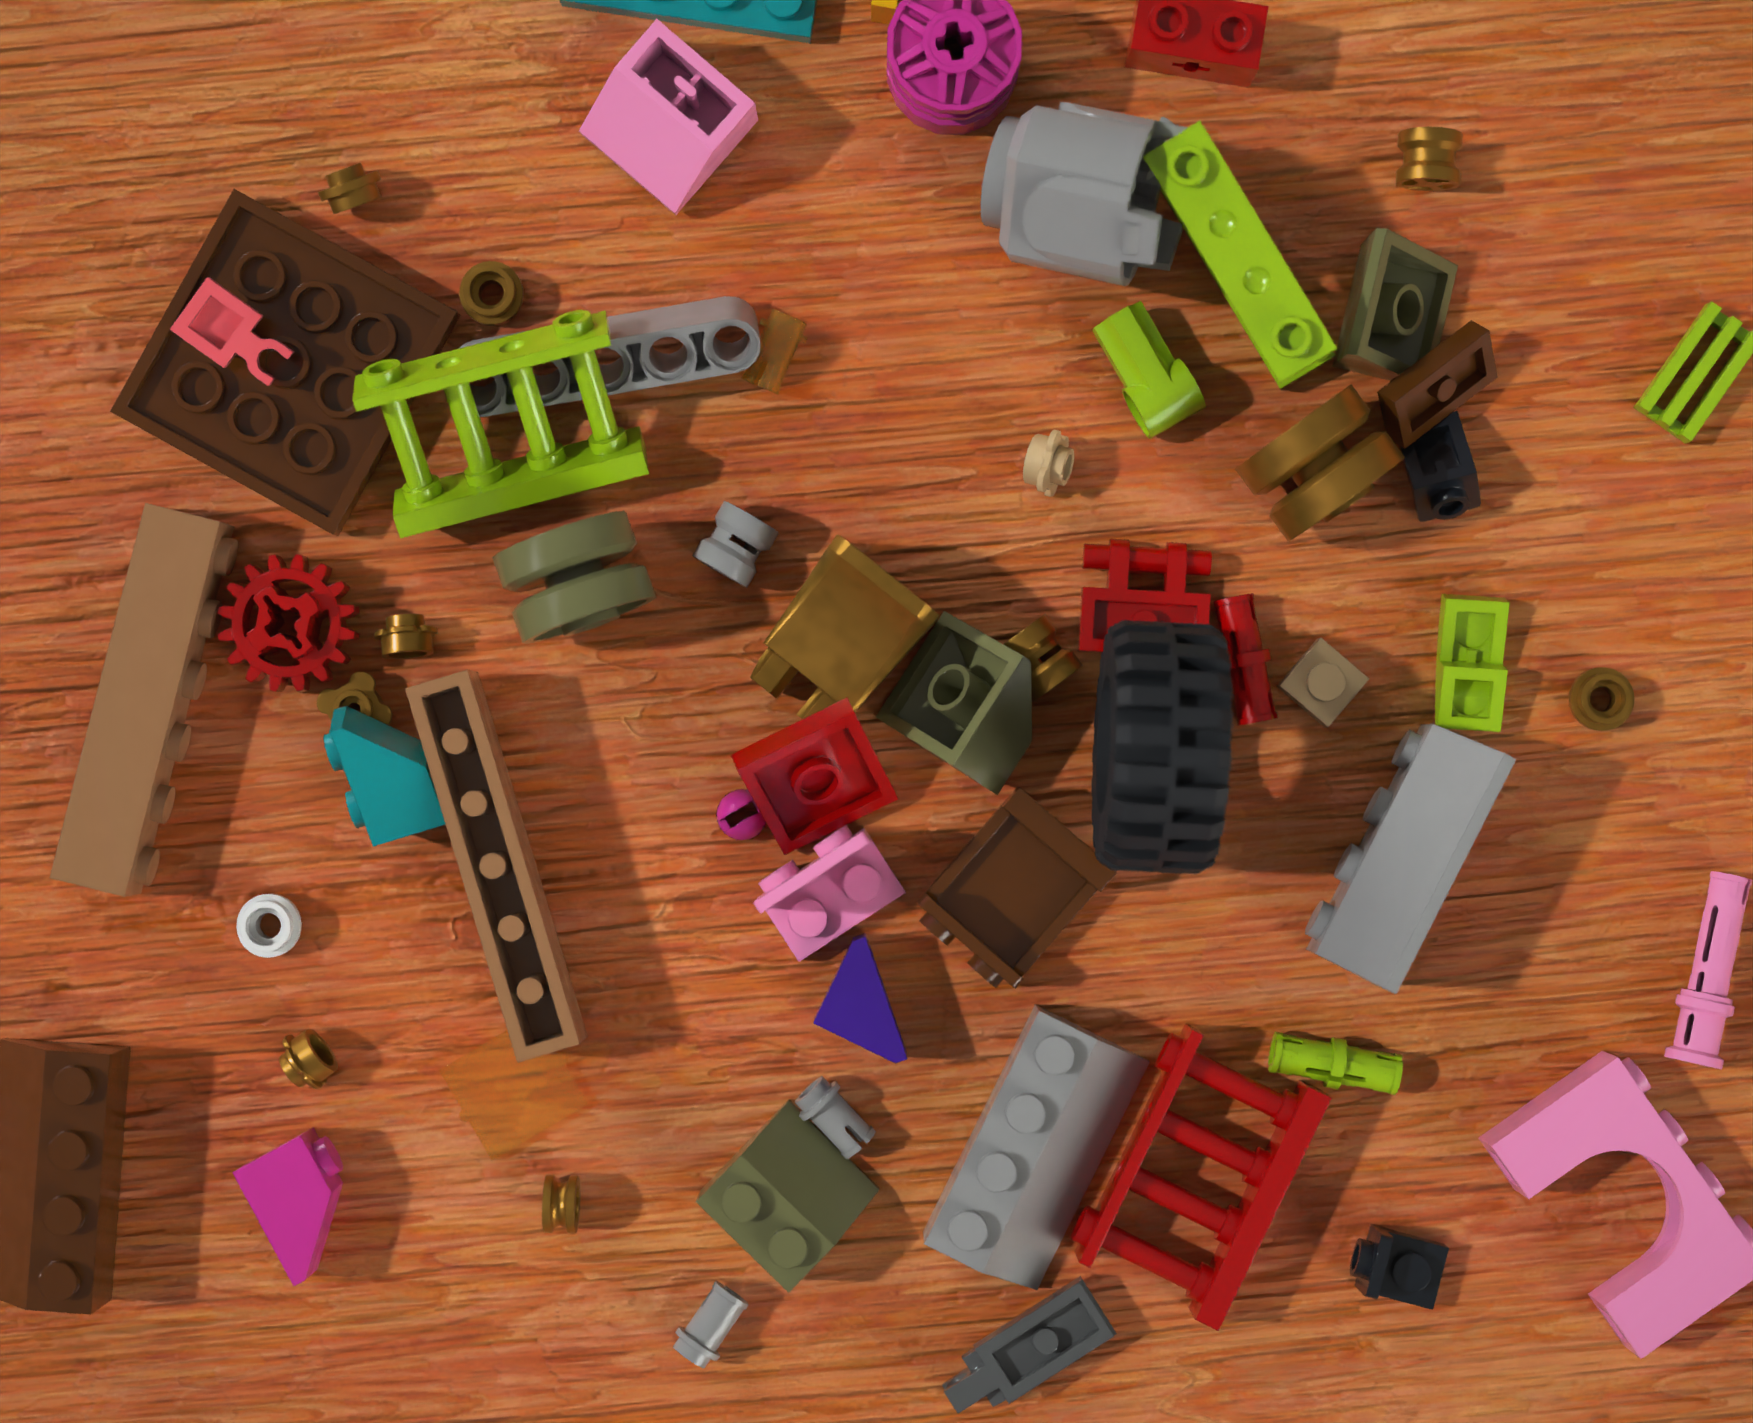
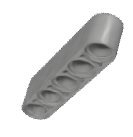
M730 296L609 316L611 346L604 348L616 351L621 357L611 364H599L608 395L738 373L748 369L755 363L760 353L758 319L753 307L745 300ZM727 326H737L746 332L742 339L734 343H725L715 337V334L721 328ZM517 333L472 340L470 342L464 343L459 348L479 344L482 342L506 337ZM663 337H673L684 344L678 351L671 354L660 353L652 347L654 342ZM570 357L550 361L557 366V369L551 374H534L544 406L582 400ZM507 373L492 376L494 381L485 386L469 384L480 417L518 411Z

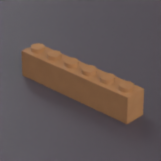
M145 503L49 878L123 897L141 894L143 885L149 886L152 883L160 859L159 849L153 848L159 823L165 824L168 821L175 801V787L169 786L174 762H181L184 759L190 743L191 726L184 724L191 699L197 700L206 680L207 665L200 662L206 637L213 638L221 621V615L217 612L218 607L223 605L221 601L216 600L222 575L228 577L231 574L237 558L238 540L232 538L234 526Z
M464 670L405 688L517 1063L578 1045L588 1037L479 673L477 671Z

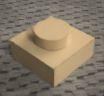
M1317 638L1277 687L1323 727H1329L1367 683L1369 678L1324 639Z

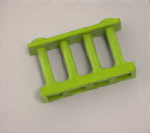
M1201 121L1196 122L1145 154L1143 158L1160 184V191L1178 221L1182 224L1184 231L1280 390L1336 356L1333 351L1338 349Z
M588 310L570 311L555 318L552 325L402 364L397 359L382 360L369 365L363 370L362 374L355 376L352 400L356 412L381 406L406 479V483L402 488L394 490L393 519L400 538L649 474L646 447L640 426L627 430L617 426L596 357V349L611 346L610 327L606 311L591 314ZM570 357L593 434L589 436L588 440L563 446L554 440L532 366ZM507 373L530 451H528L526 456L501 462L492 456L469 382ZM443 389L468 467L464 472L439 478L437 475L430 473L406 399Z

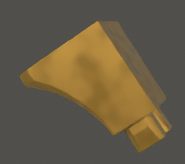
M837 534L793 601L763 642L768 648L761 655L750 678L776 699L798 672L814 683L818 688L796 714L801 719L845 698H848L856 712L932 628L940 615L850 542Z

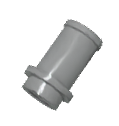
M821 1076L812 1082L795 1100V1104L802 1110L799 1117L803 1121L811 1119L842 1152V1156L845 1159H849L858 1153L862 1147L845 1131V1127L859 1142L863 1140L866 1144L871 1140L876 1131L838 1093L840 1085L836 1081L829 1084Z
M718 1281L714 1282L712 1290L687 1327L679 1326L675 1332L679 1338L673 1345V1348L701 1368H705L710 1359L713 1361L719 1359L718 1347L743 1310H746L749 1306L745 1299Z

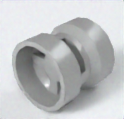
M724 501L715 516L717 527L711 537L700 541L692 556L727 578L748 588L757 572L755 567L756 559L762 551L770 550L779 532L746 511ZM733 536L745 543V545L741 547L729 539Z

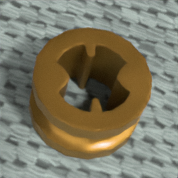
M547 1174L544 1180L542 1198L543 1232L552 1233L555 1227L563 1226L567 1229L568 1233L576 1234L580 1215L579 1175H570L569 1180L566 1182H559L555 1175Z

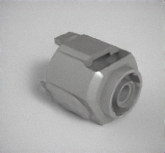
M1060 102L1059 109L1036 105L1023 114L1021 118L1006 116L995 133L985 167L980 207L982 223L985 226L1000 229L999 244L1009 260L1014 263L1121 286H1127L1131 282L1138 267L1170 271L1183 231L1182 224L1164 219L1162 215L1155 213L1161 186L1143 156L1188 127L1175 125L1165 117H1161L1159 121L1068 102Z

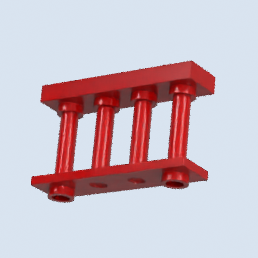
M1185 1024L1180 1036L1171 1032L1165 1040L1155 1063V1067L1162 1070V1073L1096 1208L1094 1209L1088 1205L1085 1206L1075 1224L1071 1240L1078 1243L1074 1251L1078 1262L1091 1268L1100 1248H1103L1186 1289V1297L1192 1299L1188 1308L1194 1319L1219 1331L1332 1098L1322 1090L1301 1080L1298 1081L1293 1092L1285 1089L1281 1094L1196 1052L1204 1035L1197 1029ZM1187 1075L1270 1116V1124L1276 1126L1266 1149L1258 1146L1252 1151L1169 1110L1168 1108L1184 1076ZM1156 1133H1160L1243 1174L1242 1181L1247 1183L1248 1186L1238 1206L1229 1204L1225 1209L1140 1167ZM1128 1190L1214 1231V1239L1220 1243L1210 1264L1200 1262L1196 1266L1112 1225Z

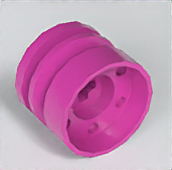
M902 0L898 4L887 29V83L896 106L915 125L936 134L964 135L987 126L1006 108L1017 83L1018 70L1022 58V30L1013 7L1008 1ZM956 38L958 46L964 48L962 59H951L949 51L944 50L946 39Z

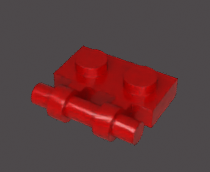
M1110 539L1109 545L1084 544L1082 568L1107 570V588H1081L1078 652L1102 653L1107 630L1122 620L1209 624L1211 594L1185 593L1186 575L1210 576L1212 552L1189 550L1186 543L1167 542L1165 548L1130 546V541L1125 539ZM1129 572L1164 573V591L1128 589Z

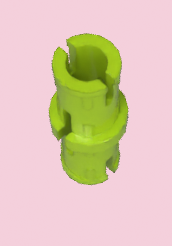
M1275 1031L1269 1051L1268 1072L1291 1076L1296 1075L1323 1081L1324 1087L1337 1090L1341 1085H1347L1396 1095L1402 1078L1403 1056L1397 1053L1377 1052L1347 1045V1040L1332 1037L1330 1042L1300 1038Z

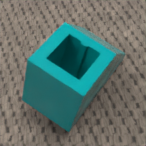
M348 706L334 709L330 733L324 735L326 753L334 771L344 769L351 790L345 793L350 817L356 828L366 827L373 847L446 825L421 740Z

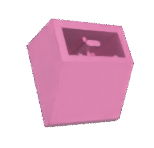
M656 19L614 67L579 132L673 214L677 215L758 121V115L754 101L662 22Z

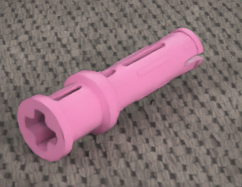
M1711 871L1688 989H1681L1680 994L1676 995L1675 1004L1680 1007L1673 1046L1665 1048L1664 1057L1722 1070L1724 1060L1718 1054L1725 1020L1733 1016L1735 1009L1732 1006L1733 1000L1727 998L1739 944L1745 906L1753 880L1737 875Z

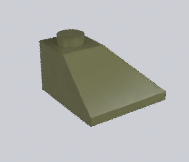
M943 611L876 715V718L998 795L1032 742L1031 661Z

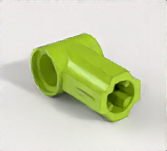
M1141 301L1123 308L1093 328L1092 331L1125 387L1122 389V394L1130 412L1149 439L1206 408L1204 397L1193 375L1180 358L1174 359Z

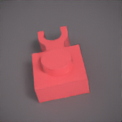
M211 277L205 279L170 328L172 332L223 368H226L234 356L238 354L245 359L250 373L267 386L272 384L275 377L260 367V354L266 349H274L288 360L295 352L277 339H264L254 333L253 330L263 315Z

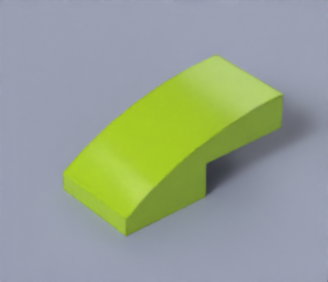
M1453 594L1441 595L1436 658L1435 725L1445 729L1501 732L1508 670L1503 665L1510 605L1506 598Z

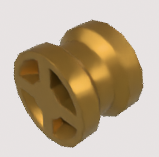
M1415 127L1400 131L1398 133L1397 146L1403 152V165L1396 171V185L1404 189L1418 191H1441L1459 187L1461 172L1455 166V153L1462 147L1463 134L1458 130L1444 127Z

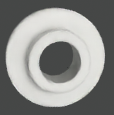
M262 894L250 899L242 907L238 914L236 929L240 942L249 952L260 957L271 958L280 956L294 947L301 934L302 920L296 906L286 897L278 894ZM267 913L276 915L280 920L281 929L275 937H269L261 930V919Z

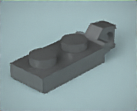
M1079 1276L973 1344L974 1348L962 1355L967 1368L942 1384L944 1393L957 1413L962 1412L985 1396L993 1407L1005 1400L1010 1404L1105 1343L1117 1333L1085 1282Z

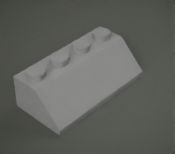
M1421 724L1417 733L1408 730L1394 753L1392 764L1399 768L1388 790L1380 786L1365 810L1363 821L1370 825L1360 845L1356 846L1351 843L1337 864L1334 877L1341 881L1330 903L1323 900L1319 902L1307 923L1305 934L1310 936L1311 940L1306 950L1374 985L1397 994L1516 759L1435 724Z
M1035 1004L923 1230L924 1244L983 1274L1037 1290L1150 1061Z

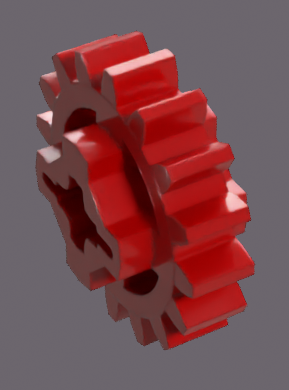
M276 554L270 555L268 558V572L264 573V571L252 564L244 567L250 582L246 586L230 582L226 588L237 598L234 607H218L217 612L225 618L232 619V628L218 633L220 641L236 643L237 649L227 659L230 665L238 666L249 662L251 665L245 679L250 683H258L268 674L270 675V691L276 692L284 691L288 678H291L292 684L296 691L299 692L309 691V675L314 674L322 682L328 683L333 680L328 664L332 660L348 664L351 658L341 649L343 641H355L360 638V633L346 628V619L353 618L360 613L359 607L342 604L340 600L350 590L348 583L340 581L329 585L327 582L333 568L323 563L314 568L311 573H308V557L298 554L294 556L290 568H287L283 558ZM298 581L309 585L314 590L310 593L306 592L298 598H292L278 583ZM256 602L259 607L256 626L249 630L250 613ZM281 608L287 612L300 614L301 618L294 623L295 630L298 633L296 637L278 632V629L285 623L281 615L283 612ZM329 616V632L324 645H322L319 640L322 620ZM284 648L288 649L292 657L297 659L300 664L295 666H279L267 660L265 656Z

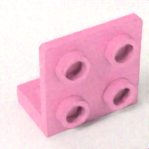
M845 825L813 847L819 858L800 870L795 862L791 860L758 883L764 893L753 902L760 914L764 911L767 912L798 962L906 893L865 828L853 835L848 826Z

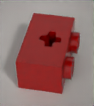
M1136 0L1124 67L1249 88L1259 69L1269 6L1234 0Z

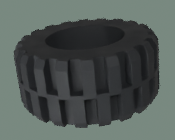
M1122 620L1107 630L1104 639V650L1101 653L1100 674L1096 693L1091 796L1095 856L1098 862L1110 870L1199 874L1213 866L1215 857L1218 856L1220 837L1224 831V815L1229 794L1228 781L1232 756L1231 732L1233 731L1231 698L1233 691L1232 679L1230 678V653L1227 652L1228 643L1226 637L1209 624Z

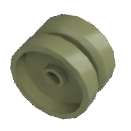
M625 511L593 516L552 529L514 544L492 557L504 589L518 593L546 587V590L521 601L512 612L522 643L530 644L561 635L570 636L614 621L621 614L634 610L657 598L645 566L629 563L607 569L603 567L625 557L637 545L633 529Z

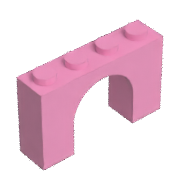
M1601 1051L1478 1137V1139L1514 1190L1527 1199L1535 1196L1581 1162L1604 1152L1629 1151L1638 1153L1655 1169L1662 1182L1666 1198L1665 1219L1659 1236L1642 1256L1588 1293L1622 1344L1642 1359L1753 1281V1229L1739 1214L1731 1218L1718 1200V1198L1725 1194L1724 1188L1703 1162L1696 1166L1692 1163L1681 1147L1688 1142V1138L1673 1116L1665 1109L1660 1113H1657L1644 1094L1651 1089V1085L1639 1067L1629 1057L1621 1061L1619 1057Z

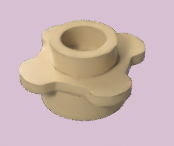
M1054 429L1049 436L1035 434L1029 444L1024 461L1023 480L1027 484L1035 485L1037 491L1044 492L1045 496L1053 497L1058 485H1066L1071 475L1074 463V450L1068 448V436L1061 435V431Z

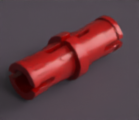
M1253 593L1213 601L1220 632L1226 637L1228 643L1227 652L1230 653V678L1232 679L1237 726L1278 718L1266 662L1272 661L1270 649H1263Z

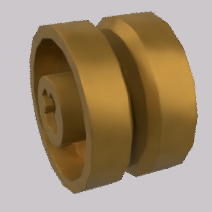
M1352 384L1235 469L1253 495H1266L1290 477L1297 484V488L1273 505L1269 515L1288 542L1323 519L1326 523L1375 488L1372 484L1374 481L1405 458L1386 431L1373 432L1349 450L1347 449L1342 439L1364 424L1371 411Z

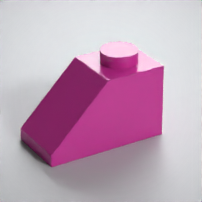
M314 1127L232 1172L293 1286L305 1281L318 1269L343 1186V1181L338 1172L343 1170L340 1155L328 1137L324 1136L319 1139Z

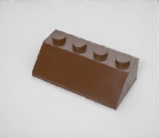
M12 1038L0 1039L1 1301L25 1310L91 1315L112 1300L130 1047Z

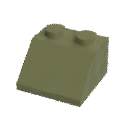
M790 1100L700 1190L696 1203L788 1293L836 1245L880 1190L850 1158L845 1159L842 1156V1152L810 1119L803 1121L799 1117L801 1111Z

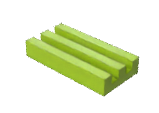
M1712 301L1705 304L1633 407L1685 444L1694 439L1753 354V331L1749 332L1741 326L1743 322L1734 316L1727 317L1720 312L1722 308ZM1712 325L1719 330L1718 334L1665 410H1662L1655 405L1709 326ZM1732 339L1738 343V346L1682 424L1676 418Z

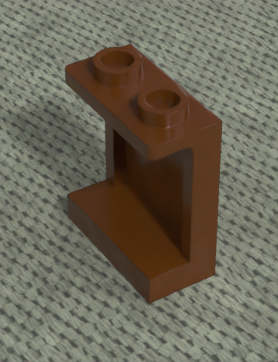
M1016 787L918 900V904L926 911L919 921L947 946L956 937L975 953L968 961V964L995 988L1003 980H1006L1016 989L1024 980L1023 976L1096 891L1101 892L1117 874V871L1110 870L1098 862L1094 851L1024 790Z

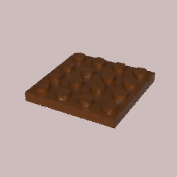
M233 189L110 412L327 532L339 536L392 440L381 406L356 412L352 400L355 376L362 374L363 370L369 365L382 360L397 359L402 364L440 354L461 315L456 310L238 190ZM207 277H211L263 315L260 322L254 328V333L264 339H277L295 351L288 360L274 349H266L260 354V367L275 377L270 386H267L253 376L247 367L245 359L238 354L234 356L226 368H223L170 330ZM415 397L406 399L409 408Z

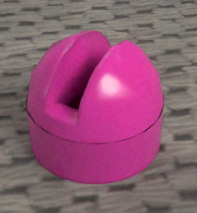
M739 789L728 793L722 798L717 807L716 817L718 825L732 839H751L757 836L766 825V821L747 789ZM753 802L758 813L743 819L731 828L725 817Z

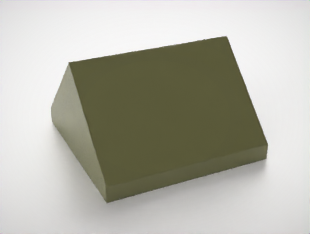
M1376 228L1360 247L1337 344L1338 349L1336 350L1332 367L1391 381L1437 347L1441 341L1458 265L1389 229Z

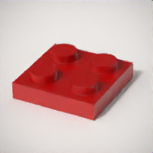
M848 698L731 754L739 775L784 855L898 800L893 786Z

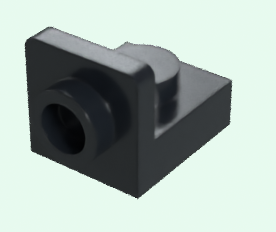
M1458 411L1452 412L1404 449L1399 446L1400 451L1405 457L1403 462L1420 522L1436 518L1441 520L1456 518L1467 510L1481 505L1477 471Z
M1370 1224L1367 1240L1359 1238L1355 1244L1350 1262V1275L1357 1277L1354 1286L1365 1297L1377 1300L1379 1296L1433 1310L1449 1247L1444 1243Z

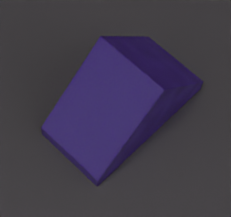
M864 933L853 937L816 1013L813 1024L891 1062L898 1063L907 1060V1051L867 935Z

